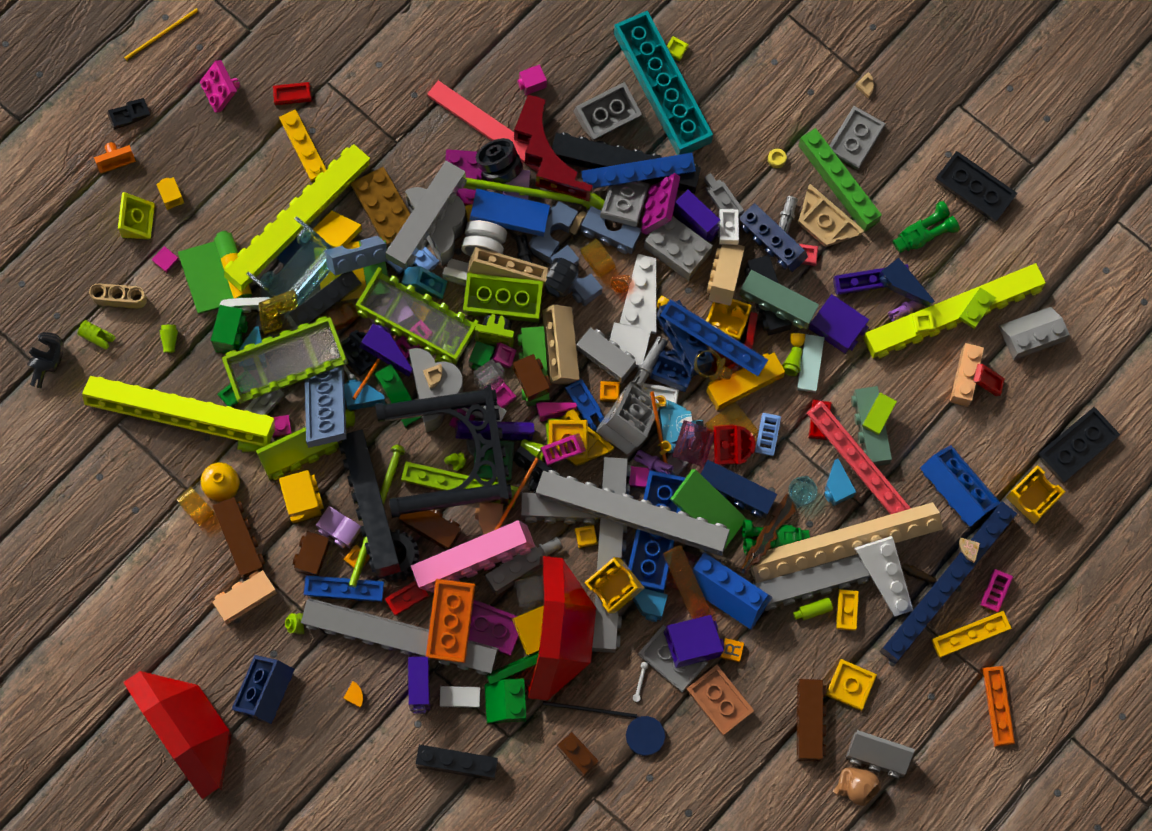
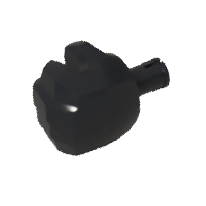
M554 258L550 265V271L546 276L544 288L551 296L558 298L566 297L571 293L576 284L579 270L571 261L564 258Z
M42 332L38 334V341L49 346L50 349L47 352L35 347H31L29 350L32 357L27 365L34 368L30 383L33 387H35L36 380L38 379L37 388H42L45 373L48 371L55 372L61 363L64 342L56 333Z

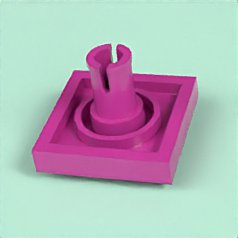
M221 60L215 61L200 81L201 87L215 113L221 112L240 87V82L237 78H230Z

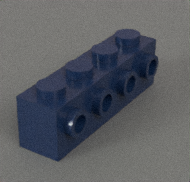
M755 203L738 218L742 224L740 228L746 234L751 233L754 236L752 239L759 246L763 245L766 248V253L771 258L775 256L779 260L778 264L784 270L788 268L793 272L808 258L806 251Z
M680 300L675 301L678 304L682 305ZM666 305L660 306L656 317L689 377L710 371L714 358L712 353L706 348L705 343L661 317L660 315Z
M707 460L701 472V475L727 500L733 502L735 507L741 510L745 508L751 511L753 516L766 519L776 499V493L710 460Z

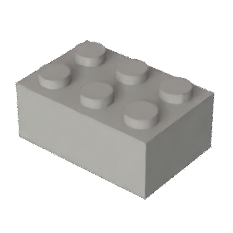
M673 216L669 223L652 231L644 243L645 250L688 281L711 254L713 245Z

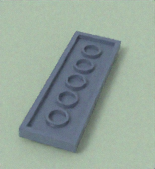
M344 365L305 379L306 443L308 448L346 439Z

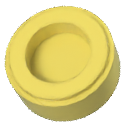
M773 149L770 151L768 163L771 167L781 168L785 165L787 156L783 150Z

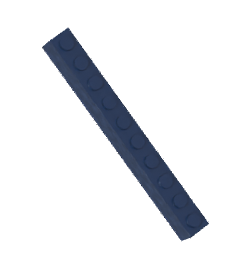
M1003 501L999 504L971 539V541L980 543L975 562L967 560L961 551L881 649L880 653L894 664L897 663L1017 515L1013 509Z

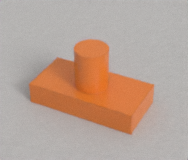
M113 142L105 145V154L94 157L100 174L136 162L130 145L117 149L116 144Z

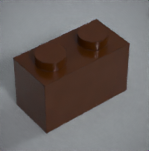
M534 354L513 362V370L528 402L550 393L549 386H551L549 377L547 375L544 376L542 372L544 368L539 358L536 359Z
M307 531L306 535L301 537L299 547H301L300 552L295 554L292 565H295V571L308 576H319L331 543L330 539Z
M572 732L557 745L558 751L583 778L598 765L599 761Z

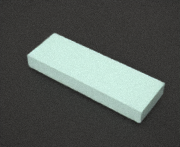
M806 334L797 390L816 393L824 337Z

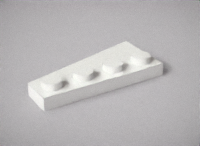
M638 254L619 324L649 330L652 334H656V258Z
M890 536L854 548L892 614L898 616L913 611L893 537Z

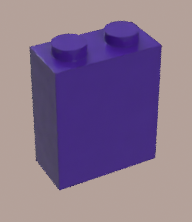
M687 190L675 201L673 216L707 242H713L717 238L720 229V219L694 194Z
M831 294L811 321L808 329L818 336L824 337L825 341L846 354L849 349L853 351L858 344L856 339L859 335L864 336L867 332L869 319Z
M711 615L667 625L663 633L675 668L721 656L724 651V643L718 636V626L716 621H713Z
M408 657L410 711H414V714H425L426 711L430 710L428 657Z

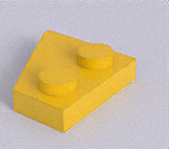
M588 427V459L567 460L576 467L612 452L614 447Z

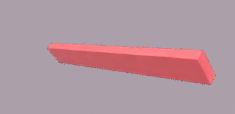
M439 80L428 92L427 97L491 141L501 138L511 140L517 154H519L522 162L525 163V152L528 144L515 141L514 132ZM525 163L527 166L538 172L539 167Z
M822 401L806 413L890 515L911 509Z

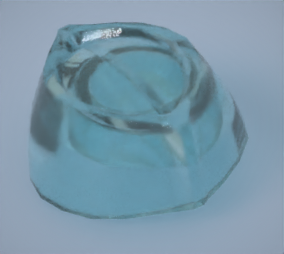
M808 476L797 477L789 485V496L797 508L811 503L816 498L817 486Z

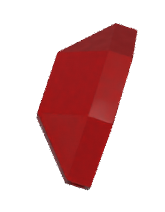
M540 556L539 564L543 565L544 583L543 619L539 655L531 686H526V690H529V699L549 700L591 663L596 606L563 558Z
M142 671L124 681V685L199 796L204 799L218 788L222 790L231 732L199 685Z

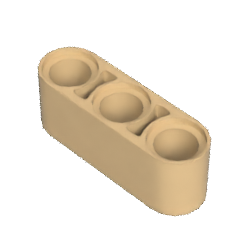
M98 283L92 285L89 290L93 302L99 306L138 309L144 307L147 303V297L143 289L137 286ZM104 292L101 297H95L96 293ZM117 293L123 294L121 298L114 299ZM135 295H142L139 300H133Z

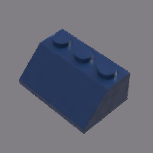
M254 655L231 710L258 721L272 724L295 669L279 660Z

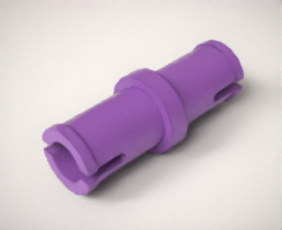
M913 300L905 301L900 307L889 311L888 316L893 322L925 306Z
M642 450L636 453V455H639V457L635 456L634 458L636 462L647 466L651 471L655 470L671 475L672 472L668 470L673 471L674 467Z

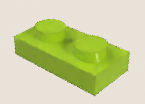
M980 287L960 315L959 320L975 329L996 297Z

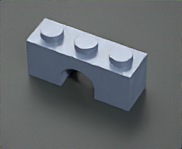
M558 201L556 206L552 205L549 210L544 237L534 235L529 242L532 254L549 264L550 257L556 254L559 249V242L554 240L550 234L557 229L569 233L576 215H578V211Z
M591 206L581 224V232L588 238L594 237L600 240L606 246L616 247L623 254L629 253L632 255L641 237V229L623 224L620 230L610 231L605 226L607 219L600 218L601 210Z
M379 236L360 240L361 246L358 248L347 249L339 246L324 250L327 268L336 276L388 261L385 253L387 251L386 243Z
M568 245L550 257V265L554 258H564L574 263L576 267L579 266V258ZM589 274L585 278H577L572 290V296L577 303L581 302L583 306H586L602 294L603 287L592 274Z

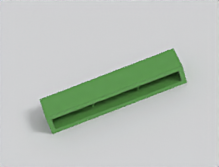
M815 128L802 136L799 141V148L864 232L878 224L882 214L818 130Z

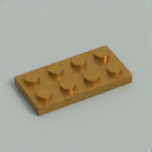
M383 166L350 184L379 237L382 240H386V246L388 247L410 216V212Z

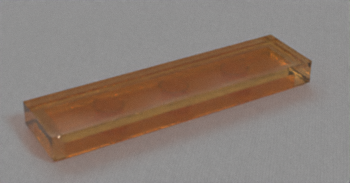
M679 545L663 553L691 619L712 615L682 546Z

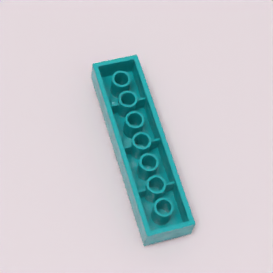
M648 10L615 24L614 36L676 154L691 153L711 144L713 133Z

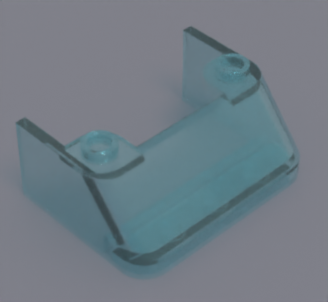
M297 216L294 219L303 227V230L297 237V242L302 247L277 275L272 271L266 272L259 280L249 271L246 273L288 311H293L299 307L330 273V270L327 268L324 250L332 249V247Z

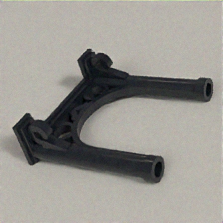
M487 385V388H484V390L390 404H375L378 423L434 414L453 416L469 429L476 447L474 468L461 485L450 490L390 498L392 518L400 517L402 514L481 502L489 503L500 500L501 504H505V506L509 505V500L512 499L511 485L506 484V477H509L508 466L503 465V458H506L505 447L500 446V439H503L502 428L497 426V420H500L499 409L494 407L497 406L496 390H492L491 385ZM467 408L468 411L466 416H463L455 411V409ZM474 411H480L483 414L484 422L481 426H475L469 421ZM489 424L491 440L484 439L481 433L477 434L476 431L484 430ZM493 448L495 465L488 460L480 462L481 458L484 459L485 453ZM482 466H489L492 469L493 477L489 481L481 480L477 474ZM474 479L482 485V487L466 489ZM497 479L498 484L492 485Z

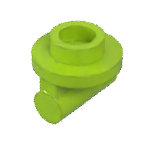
M462 452L458 454L453 453L445 457L444 462L452 464L453 470L458 471L464 467L466 458H464V453Z
M291 613L286 618L285 627L289 633L304 634V624L301 623L303 613Z

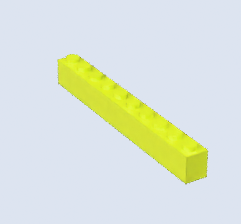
M355 144L350 148L346 147L337 161L334 159L324 173H319L315 178V182L312 185H307L302 191L303 194L299 198L295 197L290 202V207L286 211L282 210L273 223L270 222L263 230L264 232L260 236L256 235L252 239L251 245L247 249L243 248L238 253V258L235 261H230L225 266L224 277L242 292L369 166L370 157Z
M1035 263L865 333L863 340L872 358L877 356L882 358L888 355L889 351L904 349L906 344L911 342L916 344L928 335L930 337L938 335L945 328L947 330L955 328L958 323L962 322L959 320L960 315L980 287L996 297L985 313L987 315L994 308L1002 309L1011 301L1019 302L1028 294L1036 295L1040 293L1046 282ZM932 311L935 331L915 334L912 315Z
M90 376L82 393L84 405L260 446L270 444L275 431L274 418L268 415H260L247 410L242 411L230 406L225 407L194 398L181 397L155 389H146L138 385L124 384L120 381H111L103 377Z

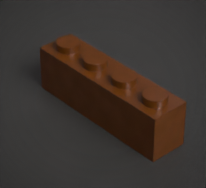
M235 497L212 505L242 580L248 578L256 571H264L262 565L266 563L262 554H257L255 548L259 546L255 536L250 537L248 530L251 529L248 519H243L241 513L244 512L241 501L236 502Z
M799 679L797 682V761H821L823 756H826V744H823V736H826V725L823 724V717H826V705H823V697H826V685H823V680Z

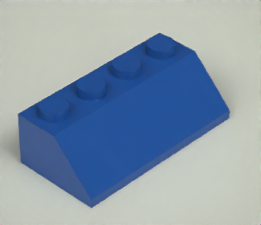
M951 445L934 454L920 467L924 476L935 485L936 490L946 498L950 507L955 509L961 516L962 521L970 527L979 522L1000 504L999 500Z
M705 552L693 568L687 586L751 630L773 598Z

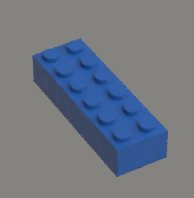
M650 470L643 499L650 501L652 505L657 507L660 505L669 507L670 511L676 513L682 511L670 499L685 480V477ZM637 529L628 568L645 589L664 593L675 541Z

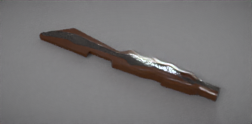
M789 493L784 496L771 515L775 517L769 526H764L757 538L756 545L754 547L751 546L740 569L743 574H747L749 569L753 565L758 564L760 558L766 555V551L771 547L770 543L777 539L775 531L795 513L796 510Z

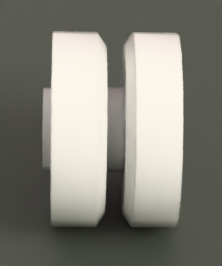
M481 220L469 221L466 224L465 235L467 237L463 239L462 252L472 256L475 247L503 254L504 248L501 244H504L506 240V229L495 223Z

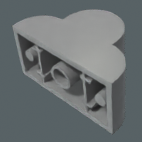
M414 187L405 191L406 205L411 213L427 189ZM458 196L452 205L449 204L447 206L444 218L442 220L439 219L436 223L437 228L435 232L427 237V241L441 266L446 265L453 258L455 239L462 235L466 227L465 206Z
M419 348L409 349L418 399L463 393L462 374L454 364L449 362L435 363L432 355L426 350ZM441 364L442 378L436 387L430 389L423 370ZM445 414L422 416L425 431L430 432L437 429L442 424Z
M630 382L599 424L596 432L625 454H629L645 440L655 419L651 397Z

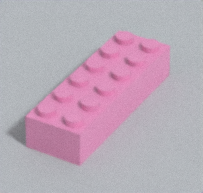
M518 520L411 565L418 587L434 593L436 579L460 582V578L465 576L467 578L473 577L478 574L477 571L492 569L498 562H509L517 554L525 555L530 553L531 548H534L535 544L528 526Z

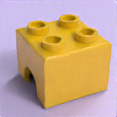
M732 299L731 306L712 302L706 321L740 341L752 305Z
M1038 465L1006 497L1033 524L1066 492L1059 485L1051 484L1046 479L1045 472Z
M306 470L279 478L292 523L321 516V509H324L320 493L315 492L319 491L315 475H310V472Z
M618 557L611 559L584 582L601 599L602 605L608 613H616L644 589V586L632 571Z

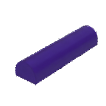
M884 268L834 276L833 284L836 295L886 288L881 284L880 277L878 276Z
M456 420L455 438L473 439L469 429L460 420ZM469 420L475 426H481L484 422ZM497 421V426L502 428L503 439L500 440H532L534 435L533 422ZM489 424L484 430L476 431L477 434L481 433L484 439L491 440Z

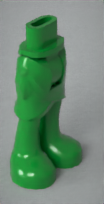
M940 201L936 204L935 212L924 220L920 219L908 226L892 242L899 253L905 250H917L941 234L958 232L960 230L959 223L955 217H949L950 211L944 201ZM945 220L942 224L931 230L926 229L937 222Z
M743 520L742 538L758 537L764 527H755L751 520ZM781 525L775 531L777 539L770 543V549L810 538L809 530H801V528H796L792 525ZM772 527L770 532L765 534L764 537H771L772 539L776 527ZM743 540L745 556H747L751 546L754 547L757 540ZM763 540L758 550H764L769 540Z

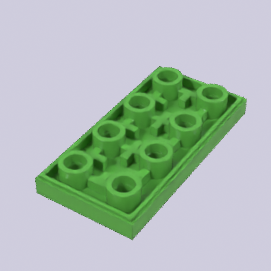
M696 469L690 471L670 499L683 512L689 514V517L695 519L701 517L708 520V523L714 525L720 523L727 526L726 529H730L725 548L743 525V520H746Z

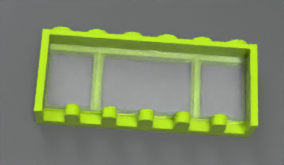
M380 267L377 268L356 303V311H358L357 313L365 319L371 318L376 325H382L391 329L394 335L398 337L402 335L407 338L409 343L415 346L420 345L431 355L437 354L441 356L444 362H452L455 365L472 338L476 324H479V321L476 319L474 322L465 319V314L462 312L456 314L449 310V306L443 302L440 305L432 301V297L429 294L425 293L423 296L417 293L414 286L409 284L406 287L399 283L397 277L392 275L390 278L382 274V268Z
M327 316L318 318L315 323L310 325L309 323L298 326L297 330L283 331L278 337L264 338L262 343L256 345L254 343L244 346L243 350L238 352L236 350L226 353V356L222 357L234 394L240 404L348 364L331 317L327 318Z

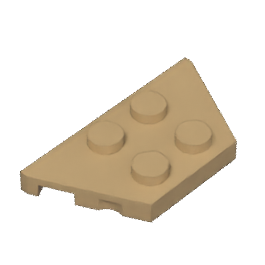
M811 184L808 186L798 224L824 247L863 234L864 230Z

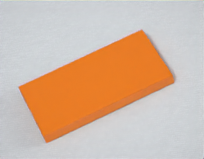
M436 579L426 657L466 663L476 584Z

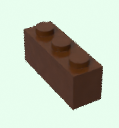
M437 510L402 514L399 517L401 524L446 551L452 549L461 534L460 525L454 520L450 519L448 521L444 519L443 514Z

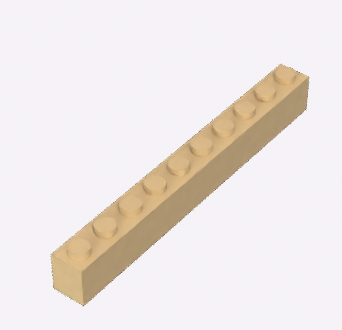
M932 502L769 549L766 551V555L760 558L759 563L753 565L750 570L756 583L856 555L857 552L854 548L890 536L893 537L894 543L939 531L943 529L940 512ZM764 551L756 553L753 556V558L749 561V564L758 556V554H761Z

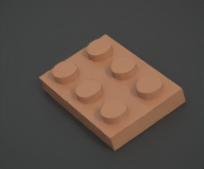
M718 665L714 666L686 688V691L722 736L754 712Z

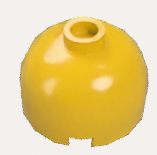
M217 462L209 465L201 476L202 491L207 498L217 502L234 497L240 486L238 473L232 466L226 463Z

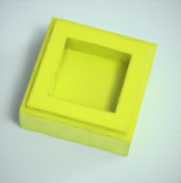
M672 36L667 48L673 59L680 62L689 44Z
M932 311L912 315L915 334L935 331Z

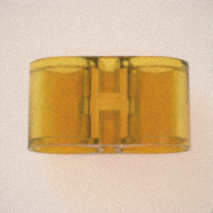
M597 239L580 249L582 256L599 278L616 268L614 261Z
M192 487L188 488L176 499L199 526L215 514Z

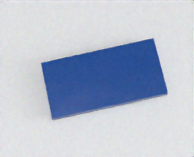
M476 189L470 220L488 221L503 228L544 237L550 205Z

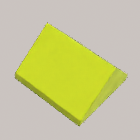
M126 192L122 193L118 230L122 238L151 239L155 203Z

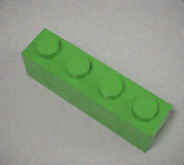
M544 326L521 328V334H518V346L522 345V352H519V360L534 354L536 359L539 358L542 362L544 376H548ZM521 389L522 400H526V406H536V403L549 402V393L528 402L523 389Z

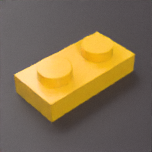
M839 589L836 629L856 631L859 591Z

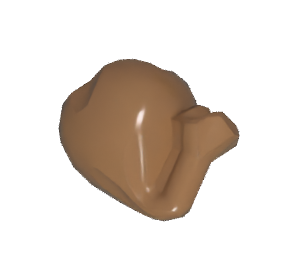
M848 767L841 771L839 783L833 792L837 796L841 795L844 797L848 795L849 799L855 804L866 806L878 794L881 784L873 772Z

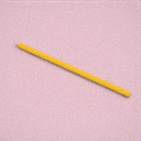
M194 9L192 12H190L189 14H187L186 16H184L183 18L169 26L167 29H165L164 31H162L161 33H159L158 35H156L155 37L141 45L139 48L125 56V60H128L133 55H135L136 53H138L139 51H141L142 49L156 41L158 38H160L161 36H163L164 34H166L167 32L181 24L183 21L197 13L198 9Z

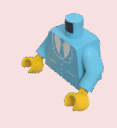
M663 395L656 396L655 399L659 401V403H656L657 408H663L659 411L663 441L658 446L664 448V450L660 451V454L664 455L667 452L680 453L693 441V432L704 431L703 420L692 421L691 411H687L686 408L666 400Z

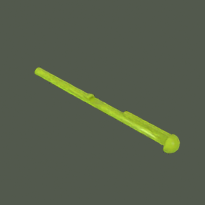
M466 178L467 182L463 187L472 190H485L486 188L516 192L521 196L529 195L583 205L585 201L561 193Z
M394 445L391 448L393 457L380 490L383 506L400 455H405V449L401 445ZM367 537L364 538L349 582V586L354 588L357 586L367 556L365 543H368Z

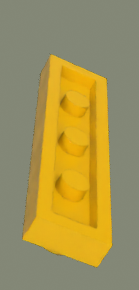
M295 109L280 116L279 120L312 182L319 173H324L326 168Z
M1001 611L933 638L931 641L938 657L941 658L1009 631L1012 628L1004 611Z

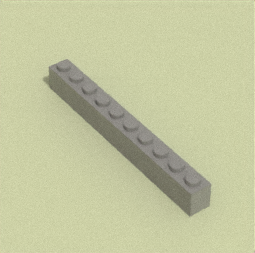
M604 457L602 489L609 488L614 490L616 494L629 495L630 484L626 483V476H630L631 465H627V459ZM600 517L597 571L614 557L622 558V552H626V540H623V533H627L626 525ZM595 594L596 617L592 651L615 653L616 647L620 648V636H617V628H621L622 616H618V611L616 613H608L603 607L601 599Z
M552 470L542 472L536 489V496L538 498L717 555H723L730 531L723 524L716 523L714 525L701 517L695 519L682 511L676 513L663 505L657 507L644 499L638 501L628 494L619 495L609 488H597L595 484L585 482L584 484L571 476H567V478L559 476L558 472Z
M311 598L306 600L301 623L306 624V628L313 630L322 628L328 634L336 635L337 632L344 634L343 637L355 640L356 637L363 639L362 642L374 645L375 642L382 644L381 647L384 649L393 650L394 647L401 649L400 652L403 654L412 655L413 652L420 654L419 657H426L429 629ZM468 640L466 663L438 660V662L445 665H450V663L458 664L457 667L460 669L469 670V668L477 669L476 672L479 674L488 675V673H492L494 670L499 648Z

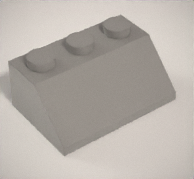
M625 82L576 106L573 111L581 127L592 140L642 115Z
M1052 307L998 326L1013 360L1065 342L1070 335L1063 318Z
M857 730L852 736L846 759H849L851 764L857 766L864 764L869 766V770L875 772L882 770L888 772V776L899 779V777H903L906 774L915 749Z

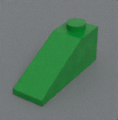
M392 364L375 373L376 381L390 403L412 400ZM421 416L400 420L404 427L420 419Z

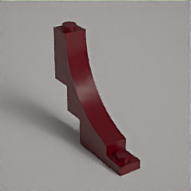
M528 95L514 129V140L528 144L525 152V163L539 167L536 175V186L590 201L593 185L577 181L578 172L566 165L555 154L546 139L542 123L546 100L538 96Z

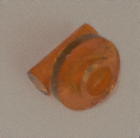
M631 275L612 276L610 286L617 293L627 292L632 277Z

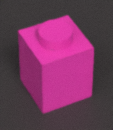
M540 64L519 72L517 82L520 90L524 89L526 95L547 88V80Z

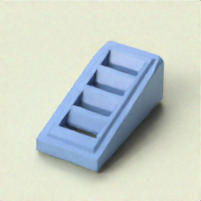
M762 413L755 453L774 456L781 416ZM765 421L775 423V425L767 424ZM763 428L774 430V433L763 431ZM762 436L773 438V440L771 441L761 438ZM760 443L771 445V449L760 447Z

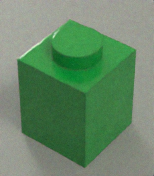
M476 341L468 361L471 370L477 373H487L495 347Z

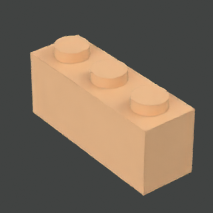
M965 343L963 346L950 403L968 407L972 402L976 385L973 382L977 364L981 363L984 347Z
M256 571L245 582L242 583L240 581L233 585L232 590L229 592L218 594L213 604L226 625L276 595L277 592L264 571Z

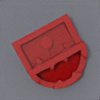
M739 425L714 426V463L718 465L745 463L755 451L756 444L753 434L745 427Z

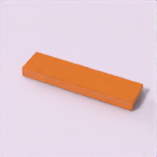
M1003 666L983 668L994 747L1014 745L1015 741Z

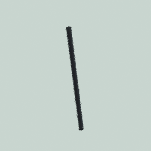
M543 701V705L637 718V714Z

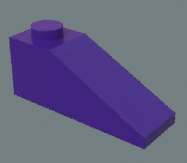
M372 324L362 340L360 348L388 365L392 364L393 368L409 377L412 367L390 333L387 332L388 330L382 325Z

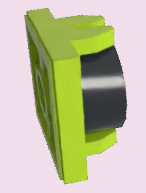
M495 314L485 316L483 325L476 324L475 341L496 346L497 343H503L513 348L514 331H511L512 322L502 315L495 316Z

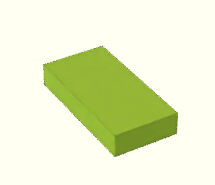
M879 393L862 427L879 435L897 401Z

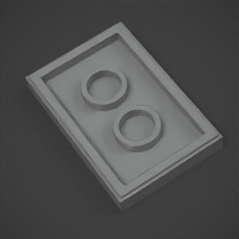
M853 106L829 146L842 162L859 170L886 123Z
M637 181L610 186L600 218L637 227L649 184Z
M663 625L642 648L638 656L683 693L707 666L708 662L703 661L675 668L663 633L666 626Z

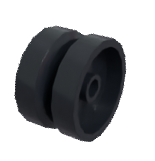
M501 138L488 142L481 147L475 157L486 181L505 184L516 178L523 169V162L519 154H517L513 142L509 139Z

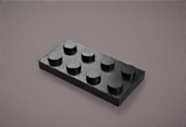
M958 151L954 153L934 180L994 223L997 222L1017 195V192Z
M1094 406L1039 452L1037 456L1062 483H1065L1117 439L1120 434Z

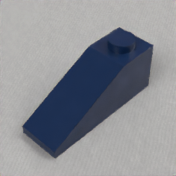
M900 258L893 261L878 275L881 284L893 292L926 307L932 306L935 302Z

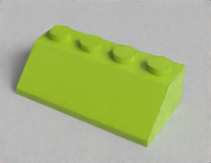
M467 273L463 313L465 315L483 317L495 314V316L502 315L510 320L539 323L543 281Z
M306 427L256 450L269 480H277L290 470L291 472L297 471L302 467L301 465L307 462H316L320 456L336 452L339 444L337 441L308 448L306 443Z

